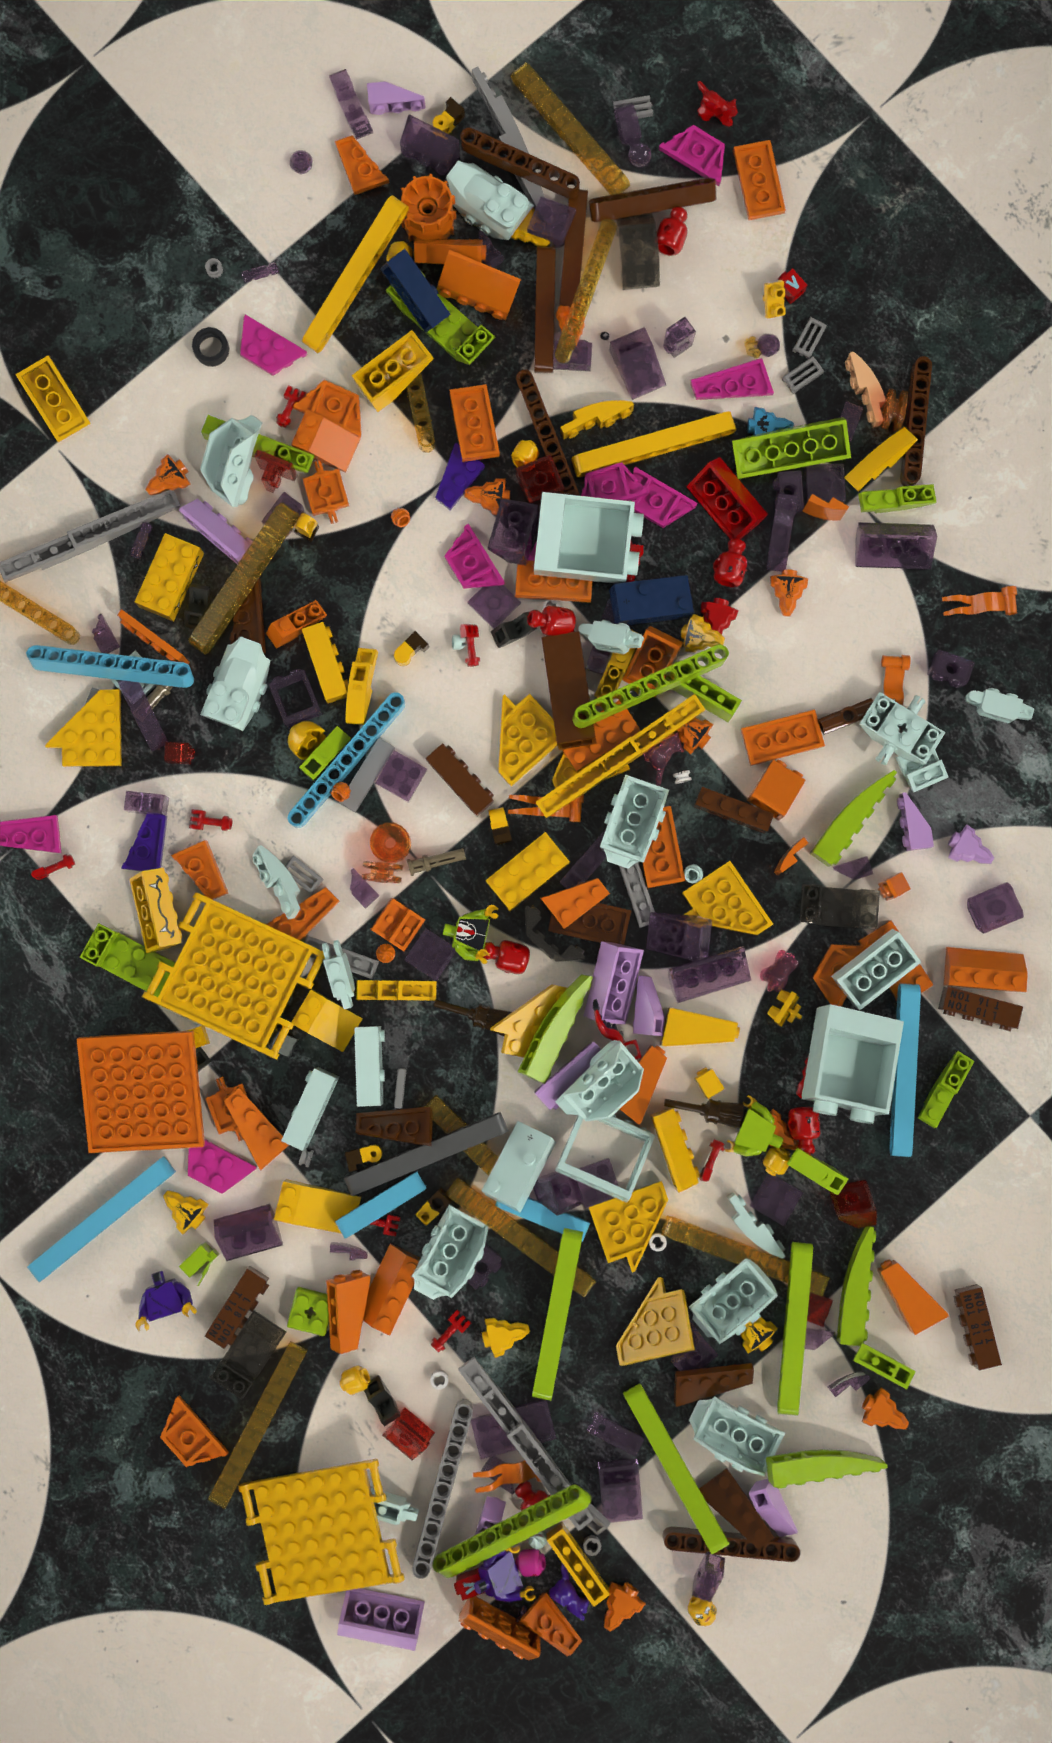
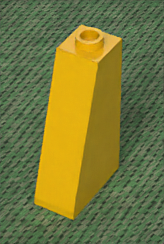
M668 1008L660 1045L680 1046L734 1042L735 1038L738 1039L740 1027H737V1022Z

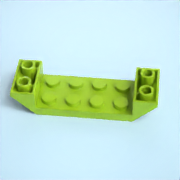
M390 285L386 289L388 295L401 312L421 328L393 286ZM438 293V297L451 315L426 332V334L456 360L470 365L492 342L495 336L482 325L477 327Z
M100 923L96 926L80 956L83 960L101 967L145 991L149 988L158 970L159 962H163L171 967H174L176 963L157 952L146 953L144 945ZM165 971L154 996H159L170 973Z

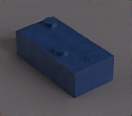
M403 249L380 268L425 333L451 315L438 297V291L435 286L429 284L406 249Z
M687 575L617 583L609 589L615 624L635 625L688 618L694 613Z

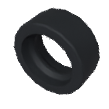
M207 327L201 329L195 334L192 341V348L196 358L205 366H218L229 355L228 341L222 331L216 328ZM210 337L219 339L222 348L217 355L207 357L201 353L200 345L202 341Z

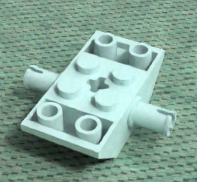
M879 692L859 723L871 739L883 746L876 757L878 762L882 760L881 764L886 765L894 752L903 759L926 765L944 736V731L917 715L926 702L923 698L918 702L920 696L915 695L908 708H905Z

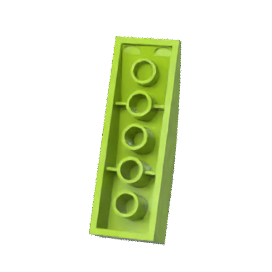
M844 417L785 428L732 441L738 479L851 458L847 421Z

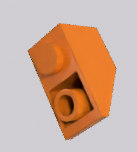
M902 872L878 883L880 887L878 892L886 901L897 898L911 889Z

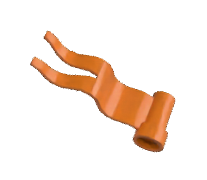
M1008 586L1001 588V592H986L972 596L952 595L942 597V601H960L971 604L968 607H958L943 612V616L953 614L973 615L987 611H1005L1006 615L1017 614V587Z
M883 655L881 667H886L883 685L884 695L892 700L895 699V702L903 706V680L905 670L908 671L910 668V655H901V657Z
M509 795V799L537 805L536 801L542 798L527 795ZM581 795L551 816L568 817L570 822H581L584 795ZM539 807L508 810V814L544 816Z
M525 1460L519 1463H503L496 1465L491 1470L473 1473V1477H494L497 1474H502L493 1483L476 1488V1493L493 1491L503 1484L523 1483L532 1478H536L537 1481L541 1482Z

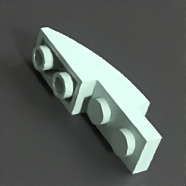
M262 845L258 846L252 855V859L259 870L260 879L264 882L266 888L274 887V894L281 903L282 912L285 913L288 920L293 919L301 909L296 899L300 890L292 875L280 860Z
M732 1193L727 1196L737 1212L731 1218L741 1231L763 1250L782 1259L786 1257L783 1253L785 1248L779 1240H774L772 1236L774 1231L768 1223L765 1225L762 1221L755 1225L757 1220L751 1211L747 1213L743 1207L746 1203L741 1195L736 1196V1194Z

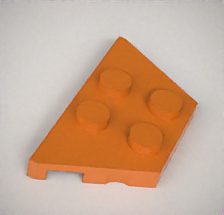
M323 380L317 385V388L308 392L302 400L296 402L293 406V409L304 414L307 410L322 416L361 438L359 395Z
M830 945L812 977L830 1004L842 1006L847 998L831 976L869 946Z
M178 1395L160 1438L185 1467L199 1462L210 1461L220 1456H226L229 1451L182 1397Z

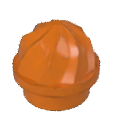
M397 507V509L393 510L391 518L394 525L404 527L410 522L409 512L406 509Z
M344 782L335 784L331 792L332 797L339 802L347 800L350 797V786Z
M382 944L377 948L376 956L379 961L389 963L395 957V949L390 944Z

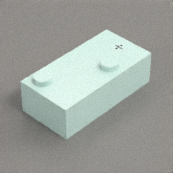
M891 929L831 977L853 1006L861 1010L918 966L921 961L898 931Z
M381 1026L354 1027L357 1107L381 1106L384 1104L383 1081H385V1071L382 1068V1042H385V1030H381Z
M319 1067L308 1072L305 1079L308 1083L298 1105L295 1106L291 1114L292 1118L281 1140L282 1142L302 1151L308 1147L339 1076Z
M517 1121L482 1192L487 1197L521 1213L556 1144L554 1139Z

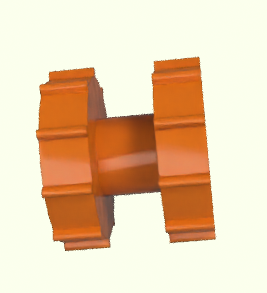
M432 174L418 178L413 176V180L405 188H401V201L409 207L401 225L403 228L405 227L409 241L447 240L450 235H454V220L457 219L456 211H453L455 196L451 194L447 181L443 182L433 177ZM425 210H431V211H432L431 213H428V214H427V213H424Z

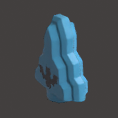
M754 407L753 418H748L747 431L748 434H753L754 436L794 427V422L786 418H777L774 413L766 412L764 408Z

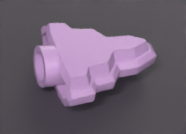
M966 825L960 833L955 832L948 842V845L952 847L948 858L956 862L959 860L965 862L974 860L978 863L991 864L994 860L990 850L982 845L981 838L975 835V830L969 825Z

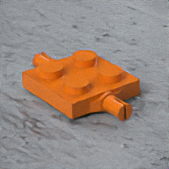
M318 460V464L317 461L314 462L317 473L302 479L313 516L323 513L328 514L330 523L334 524V521L335 523L338 522L335 511L348 507L349 502L340 470L325 471L322 461Z
M223 1077L218 1078L215 1081L220 1091L205 1099L218 1133L235 1131L239 1142L244 1139L224 1099L237 1087L246 1096L247 1093L243 1084L235 1087H226Z

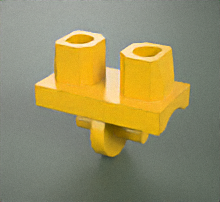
M783 280L764 283V295L762 297L763 301H765V318L767 319L786 314Z
M781 990L777 1000L784 1003L783 1007L780 1010L772 1005L767 1014L781 1027L786 1019L790 1023L793 1022L795 1017L801 1019L802 1015L798 1013L801 1006L796 1004L799 997L794 992L789 993Z

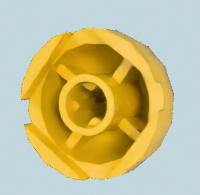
M302 721L292 726L288 735L290 750L299 759L306 760L326 738V735L323 734L325 730L312 721Z

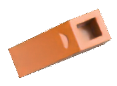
M317 600L272 622L266 635L277 649L302 634L303 628L315 625L325 618L327 614Z

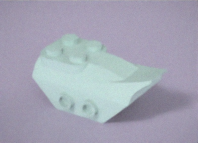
M457 161L446 177L450 192L455 196L454 207L468 224H474L483 234L490 235L493 238L509 240L534 206L525 195L512 186L503 183L499 177H493L474 163L469 164Z
M252 415L241 420L231 418L210 433L200 468L210 489L232 507H238V505H242L247 501L250 485L254 478L250 465L254 446L263 422Z
M239 637L233 644L227 645L220 665L214 670V681L207 688L206 694L208 696L201 711V716L242 731L245 729L254 712L257 713L260 708L261 702H259L261 694L264 695L267 690L266 681L271 660L265 657L261 644Z
M625 775L619 794H614L611 802V805L614 806L612 813H607L604 822L608 825L600 847L604 849L608 862L627 869L637 862H644L652 840L656 841L660 830L656 829L658 822L662 823L666 814L663 808L669 792L668 789Z
M611 1041L591 1059L590 1067L555 1102L567 1115L581 1116L586 1122L610 1118L639 1092L644 1069L621 1041Z
M448 1205L439 1224L431 1232L432 1238L429 1244H425L422 1249L423 1255L412 1275L414 1277V1290L433 1300L441 1296L452 1298L465 1285L467 1280L472 1278L477 1261H480L483 1257L488 1226Z
M745 1258L727 1275L724 1272L715 1279L717 1283L714 1286L710 1284L701 1291L703 1295L693 1302L689 1308L693 1312L692 1319L707 1337H714L721 1344L734 1334L740 1335L746 1329L744 1325L749 1321L753 1324L761 1317L759 1313L778 1295L773 1283L760 1267L750 1259Z
M715 1396L709 1400H698L689 1418L695 1433L694 1440L715 1454L714 1457L719 1461L725 1463L727 1460L732 1463V1467L741 1472L746 1470L750 1473L765 1476L767 1472L766 1457L775 1455L785 1432L767 1424V1420L759 1415H756V1417L750 1415V1411L742 1406L736 1408Z

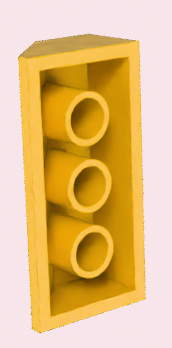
M668 1108L651 1114L650 1116L677 1192H682L698 1184L697 1178H700L697 1166L693 1167L691 1159H694L691 1148L686 1146L685 1141L688 1138L685 1130L680 1129L678 1122H681V1117L678 1110L674 1111V1108Z

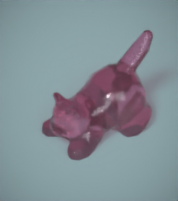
M678 733L669 736L659 746H654L644 754L645 761L649 762L657 770V786L661 785L664 768L667 766L672 754L684 752L681 740L678 738Z
M780 950L776 955L773 965L761 971L760 979L768 983L767 990L769 992L772 990L780 992L787 985L789 974L798 967L799 962L795 960L793 953H786L785 950Z

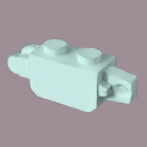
M602 620L601 622L594 621L593 624L583 623L578 627L580 634L589 640L597 650L626 654L630 648H641L644 640L641 634L631 631L629 626L624 623L612 624L610 621Z
M988 688L983 692L970 691L965 696L968 704L977 706L976 711L980 716L1004 723H1010L1016 719L1031 720L1034 708L1022 703L1023 700L1019 699L1015 694L1007 693L1005 695L999 693L1000 691L997 689Z
M339 940L334 941L333 945L336 955L331 956L328 944L323 943L322 949L325 957L323 962L333 997L341 1000L344 1009L352 1008L353 1002L351 997L355 996V983L347 955L343 953Z
M371 1488L372 1494H375L374 1488ZM383 1491V1493H386L387 1500L380 1503L374 1502L377 1518L380 1521L399 1525L400 1521L405 1522L406 1519L411 1521L417 1520L419 1509L411 1507L410 1503L406 1502L407 1498Z

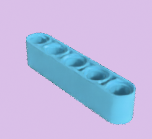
M416 1171L342 1216L335 1223L346 1239L421 1193L427 1187Z
M528 1197L521 1213L496 1201L495 1206L561 1234H563L564 1228L582 1231V1242L590 1225V1222L530 1197Z

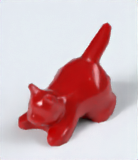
M698 81V87L704 94L698 109L701 119L709 121L712 116H715L723 125L732 126L733 121L731 117L736 116L738 113L736 99L730 102L726 101L717 92L710 91L701 81Z

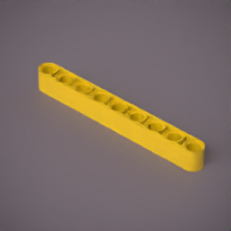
M393 195L383 205L302 338V342L316 353H320L329 341L409 210L406 204Z
M723 412L573 456L571 461L576 477H585L586 473L621 462L627 465L724 437L736 432V427L731 412Z

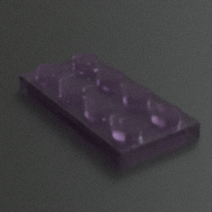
M542 1399L514 1407L540 1443L557 1439L547 1400ZM492 1414L471 1419L480 1460L517 1450Z

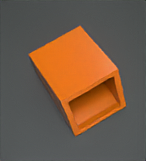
M772 760L747 801L758 808L774 813L773 817L780 820L788 812L806 780L802 778L803 775L796 770L791 771L786 768L787 765L784 762Z

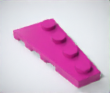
M762 358L692 379L690 382L696 400L773 396L774 394Z
M52 815L0 822V846L62 854L58 816Z

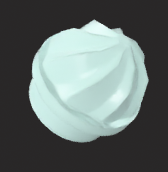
M695 864L687 866L684 870L685 879L689 883L699 882L703 877L702 869Z
M543 1530L528 1538L529 1545L533 1549H541L546 1545L547 1535Z

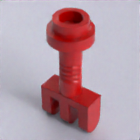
M288 386L284 393V399L288 400L283 413L278 414L276 417V423L284 428L291 423L289 416L294 404L302 400L307 394L302 391L300 397H298L300 390L297 388L291 394L292 386Z
M461 624V638H466L468 644L469 658L465 659V663H467L468 667L479 666L480 657H476L474 638L479 637L478 626Z
M194 809L191 811L192 814L198 815V818H190V821L197 822V825L189 824L190 829L203 830L204 825L220 826L222 831L231 830L233 820L229 816L215 819L205 817V811Z
M65 854L63 855V860L45 868H38L32 871L31 875L33 878L41 880L48 877L50 873L66 866L68 869H71L76 864L71 854L68 856Z
M715 1139L713 1142H710L709 1146L712 1147V1150L700 1174V1180L703 1182L709 1181L719 1151L724 1152L725 1149L724 1143Z
M387 1214L386 1220L377 1219L370 1225L384 1227L383 1234L396 1236L397 1232L391 1231L390 1228L398 1229L399 1225L391 1222L392 1220L400 1221L401 1217Z
M456 1310L448 1318L452 1324L438 1340L435 1337L432 1339L433 1342L430 1345L438 1353L445 1349L443 1345L457 1329L463 1333L471 1324L468 1320L464 1325H461L466 1318L464 1315L458 1320L455 1319L460 1313L459 1310Z

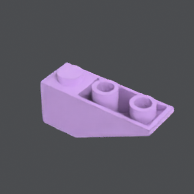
M388 82L367 83L371 114L382 115L389 112L401 113L409 110L420 111L421 109H426L425 98L422 95Z
M907 793L900 794L899 798H897L898 809H901L902 814L900 826L904 828L903 846L906 847L907 851L934 847L930 825Z
M638 975L633 1033L663 1036L665 1016L652 977Z
M768 1479L757 1481L749 1491V1496L756 1511L779 1537L797 1534L798 1531L779 1489L773 1487Z

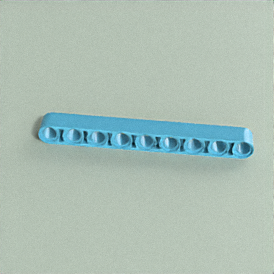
M39 645L31 646L26 652L32 667L39 671L182 688L190 687L194 683L191 669L184 662Z
M391 693L293 807L288 814V822L292 826L301 828L306 825L329 798L333 786L346 778L375 744L377 739L381 737L404 710L405 700L400 693ZM399 698L401 704L397 707L392 706V700ZM388 713V720H379L380 714ZM370 727L377 729L376 734L373 736L367 735V730ZM359 741L364 743L362 750L354 748L355 744ZM345 756L352 757V761L348 765L342 764V759ZM332 771H339L337 779H330ZM320 785L327 786V791L324 794H319L317 791ZM309 799L314 800V806L307 809L305 807L306 801ZM296 814L302 815V820L299 823L293 822V817Z
M918 984L898 985L896 1020L904 1021L892 1093L889 1146L891 1156L911 1157L913 1151L921 988Z
M165 1157L159 1159L28 1265L29 1271L38 1282H41L176 1172Z

